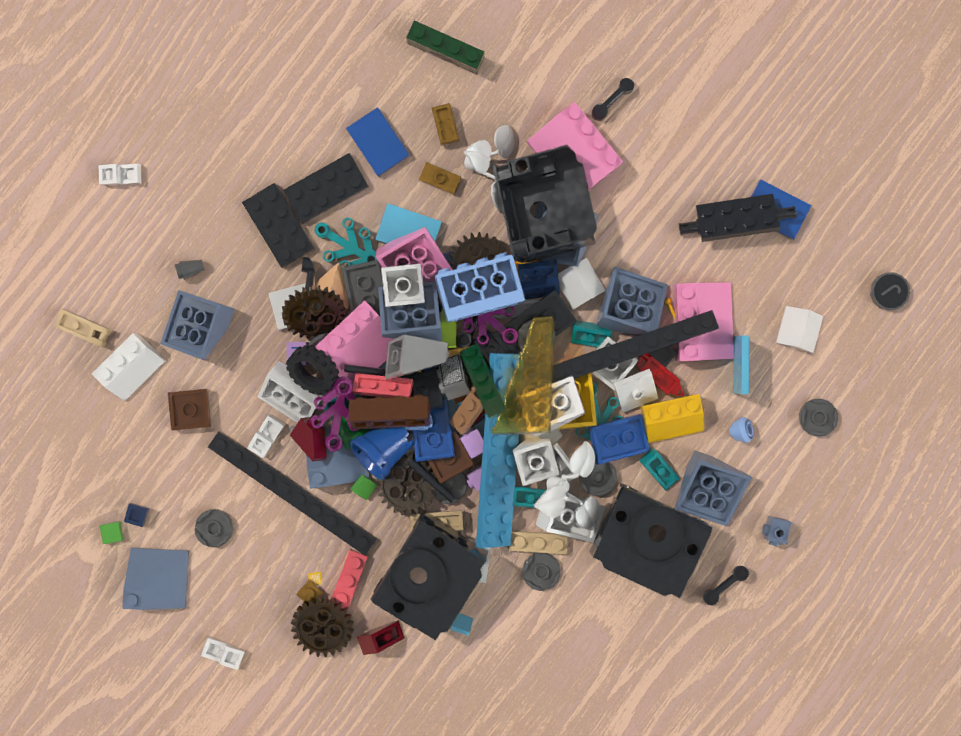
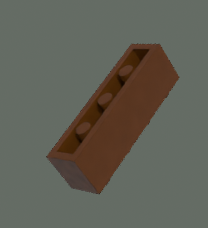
M415 395L414 397L395 396L394 398L379 396L375 397V399L358 397L354 400H349L348 422L352 429L430 426L429 398L424 395Z

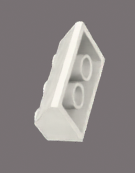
M132 333L92 375L106 389L123 401H126L165 360L140 334Z
M278 361L267 374L257 397L297 423L300 418L313 417L318 410L314 406V399L318 396L323 397L325 394L318 395L315 392L312 394L309 390H303L299 384L294 383L293 378H290L289 371L286 369L287 365ZM323 400L318 401L317 405L320 406Z

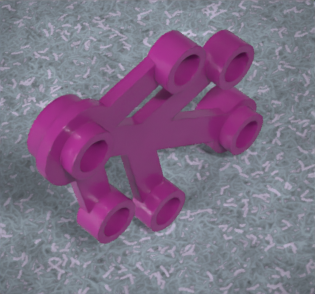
M513 306L509 307L512 309V312L509 314L505 312L506 308L478 315L479 335L477 340L480 345L484 346L489 342L486 322L502 335L503 341L506 344L512 345L517 342V331L512 328H505L491 316L505 315L506 317H511L514 314ZM471 317L464 319L463 330L466 333H472L475 326L471 321ZM467 324H471L472 329L467 330L465 329V326ZM512 334L514 339L508 340L507 335ZM485 336L487 340L480 342V337Z
M347 377L337 378L333 384V389L323 397H316L313 402L317 409L322 410L329 401L336 397L335 404L321 415H314L310 420L314 428H320L326 420L333 416L330 435L325 439L326 447L333 452L338 451L342 446V441L338 437L341 417L343 416L347 422L349 420V411L344 405L345 397L348 400L356 399L351 391L353 387L352 382ZM345 383L344 388L340 389V384ZM323 400V404L318 406V401ZM316 419H320L318 424H314ZM349 422L347 423L348 427H349L352 431H357V430H358V429H352L351 426H350V424H349ZM332 439H335V442L333 444H330V441Z

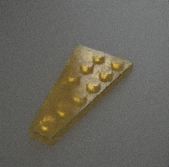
M553 317L533 318L525 339V347L519 356L520 360L517 369L513 372L505 394L504 405L507 410L498 414V421L492 430L493 435L551 433Z

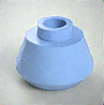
M741 417L733 422L729 429L731 437L736 441L749 443L753 439V426L746 417Z

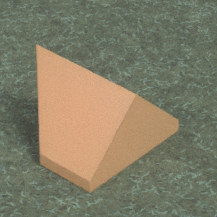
M338 262L315 283L314 289L320 285L321 290L325 287H328L329 292L334 290L335 295L339 294L340 299L343 300L345 310H348L347 292L342 269Z

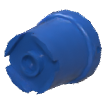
M404 427L373 428L363 436L359 435L351 440L350 447L361 464L377 479L383 480L391 472L390 469L414 446L413 440L408 442L406 437L409 433Z

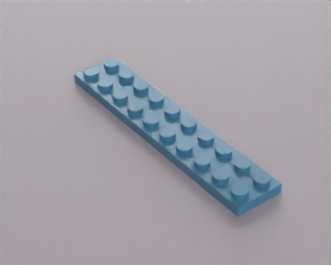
M490 353L489 371L507 410L491 418H488L487 414L485 415L476 547L511 546L513 500L517 468L512 450L516 448L519 441L521 405L518 397L522 396L524 354Z

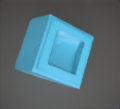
M459 613L451 625V630L468 636L473 618Z

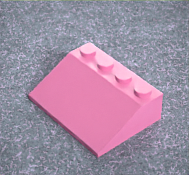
M575 102L560 112L526 141L535 153L568 144L575 151L577 161L583 164L589 190L623 163L621 158Z
M683 283L673 285L675 323L713 310L719 326L717 330L677 343L676 361L734 359L731 283Z
M364 301L315 347H317V350L321 349L325 352L324 354L329 355L332 358L331 360L337 365L336 369L339 370L338 376L349 378L353 385L355 373L344 372V365L379 368L387 360L388 343L393 339L382 337L381 318ZM345 383L340 384L339 387L341 389L344 388Z

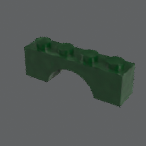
M415 20L406 37L407 44L422 51L440 54L456 63L459 67L476 75L485 58V51Z
M478 344L460 351L488 418L506 411L507 409Z

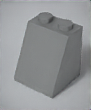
M405 334L390 340L388 343L385 379L390 380L445 363L449 355L448 343Z

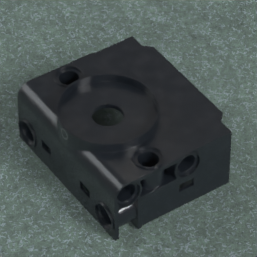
M568 144L517 159L507 160L508 164L501 166L493 164L510 249L515 261L527 263L596 244L594 233L597 230L584 167L583 164L577 161L575 151ZM536 202H543L547 206L546 215L539 219L534 218L531 214L532 205Z
M620 483L619 486L621 488L617 497L613 498L610 509L589 551L593 558L602 561L603 567L663 596L672 594L680 598L707 544L712 527L696 517L689 516L638 492V490ZM623 511V516L616 519V513ZM657 524L663 526L666 531L664 539L659 542L652 541L648 534L649 529ZM692 544V548L687 551L688 545Z
M424 511L417 519L411 533L387 572L374 589L371 601L381 609L436 641L440 633L449 630L482 577L481 568L486 562L488 551L484 548L476 547V543L438 521L439 519L435 521L425 515L426 511ZM416 567L423 568L427 573L426 581L420 584L413 582L410 578L411 570Z

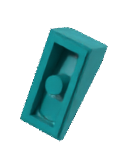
M654 448L639 460L665 491L680 479Z
M515 486L513 506L535 508V503L547 489Z

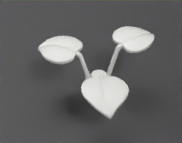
M502 125L496 130L494 144L497 150L491 152V146L486 140L477 141L464 151L466 155L464 161L465 168L467 170H475L478 174L486 175L496 181L494 175L486 172L489 168L490 156L500 153L502 158H508L512 154L515 138L509 125ZM494 182L491 186L492 200L496 209L502 212L497 182Z
M584 441L571 456L569 466L574 475L563 474L561 477L554 476L548 478L546 483L548 490L539 498L534 507L546 516L555 518L564 510V499L568 496L580 504L574 513L577 524L589 529L598 518L600 511L599 501L595 497L590 496L582 502L577 497L568 493L570 485L567 479L578 478L579 475L587 477L592 472L595 465V454L587 441Z

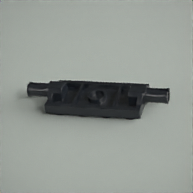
M773 194L696 205V221L679 223L680 235L700 234L702 242L780 231L779 220L797 218L795 206L778 209L775 205Z

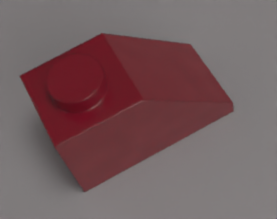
M312 417L300 418L290 433L291 438L312 462L325 460L327 458L325 429L323 427L314 428L310 423ZM316 419L314 424H318L319 421Z
M398 620L371 629L358 636L357 639L363 655L379 653L405 639Z

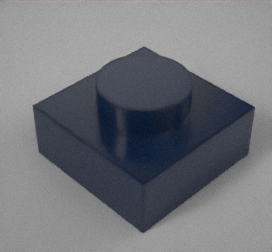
M129 503L124 522L144 527L149 508Z

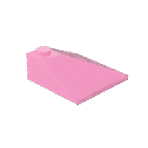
M426 227L392 240L376 250V258L382 267L421 263L423 282L435 281V275L438 274L439 270L450 268V271L453 270Z

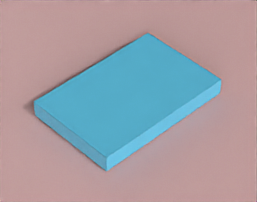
M387 203L375 240L387 244L392 240L426 227L436 242L442 221Z
M749 335L734 336L733 394L749 393Z

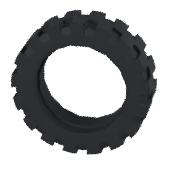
M299 346L286 362V369L289 371L290 378H293L294 383L299 384L303 390H309L312 394L314 392L318 395L328 393L336 379L339 378V370L336 369V363L331 360L332 358L329 355L324 354L323 350H317V347ZM301 361L316 366L323 374L324 379L309 374L304 369Z

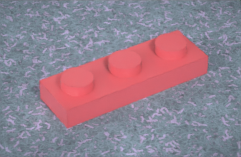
M355 373L352 392L356 395L382 396L386 398H394L395 396L411 397L414 382L413 379L407 378L386 380L385 376Z
M352 549L348 553L331 601L333 598H336L335 604L343 602L342 609L345 607L349 608L368 555H363Z

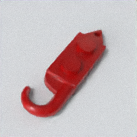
M645 354L640 356L637 362L639 372L650 369L655 385L665 394L684 396L680 379L651 355Z

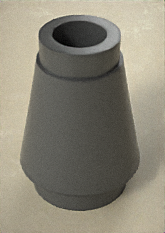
M202 259L179 261L178 264H175L179 279L184 278L185 280L205 270Z

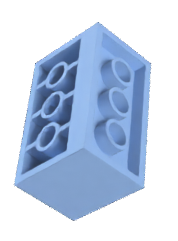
M507 253L498 254L493 260L489 261L488 258L479 259L471 266H469V263L458 265L456 270L450 271V268L442 269L435 275V282L447 323L514 306L525 301L513 255L507 256ZM495 277L501 280L499 285L493 282ZM476 282L482 284L480 290L474 287ZM457 287L464 290L462 295L455 293Z

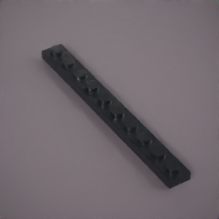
M713 310L531 372L528 374L532 389L535 391L573 376L576 379L719 329Z
M218 431L209 444V449L363 555L367 554L376 541L375 537L222 432Z

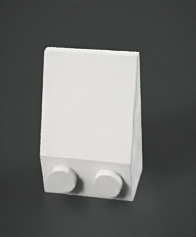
M573 376L518 397L529 433L535 437L551 432L585 414Z
M568 496L564 499L565 507L559 516L550 518L541 511L539 512L535 525L544 531L594 543L605 506L600 505L598 518L589 529L577 524L574 513L580 504Z

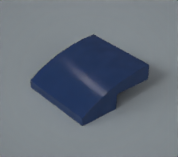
M556 259L518 264L519 280L525 300L545 297L554 289L560 295Z

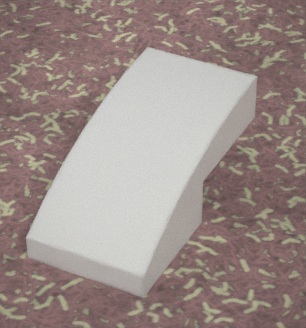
M140 164L99 165V185L142 184Z
M271 414L267 415L247 449L264 458L281 433L285 423Z
M208 636L201 656L218 661L220 665L238 670L245 651Z

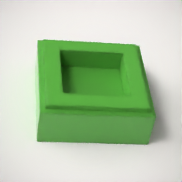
M361 474L351 487V490L367 500L378 485Z
M120 521L99 526L103 544L124 540Z

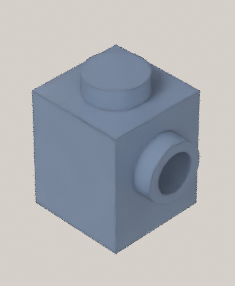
M768 516L767 523L763 525L762 529L764 539L774 546H780L781 543L787 544L791 521Z

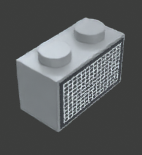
M460 353L448 357L445 363L439 364L437 374L441 380L439 383L441 393H445L448 400L469 394L470 387L466 366Z

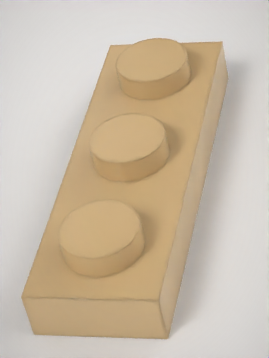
M512 531L509 551L567 554L568 537L555 533Z

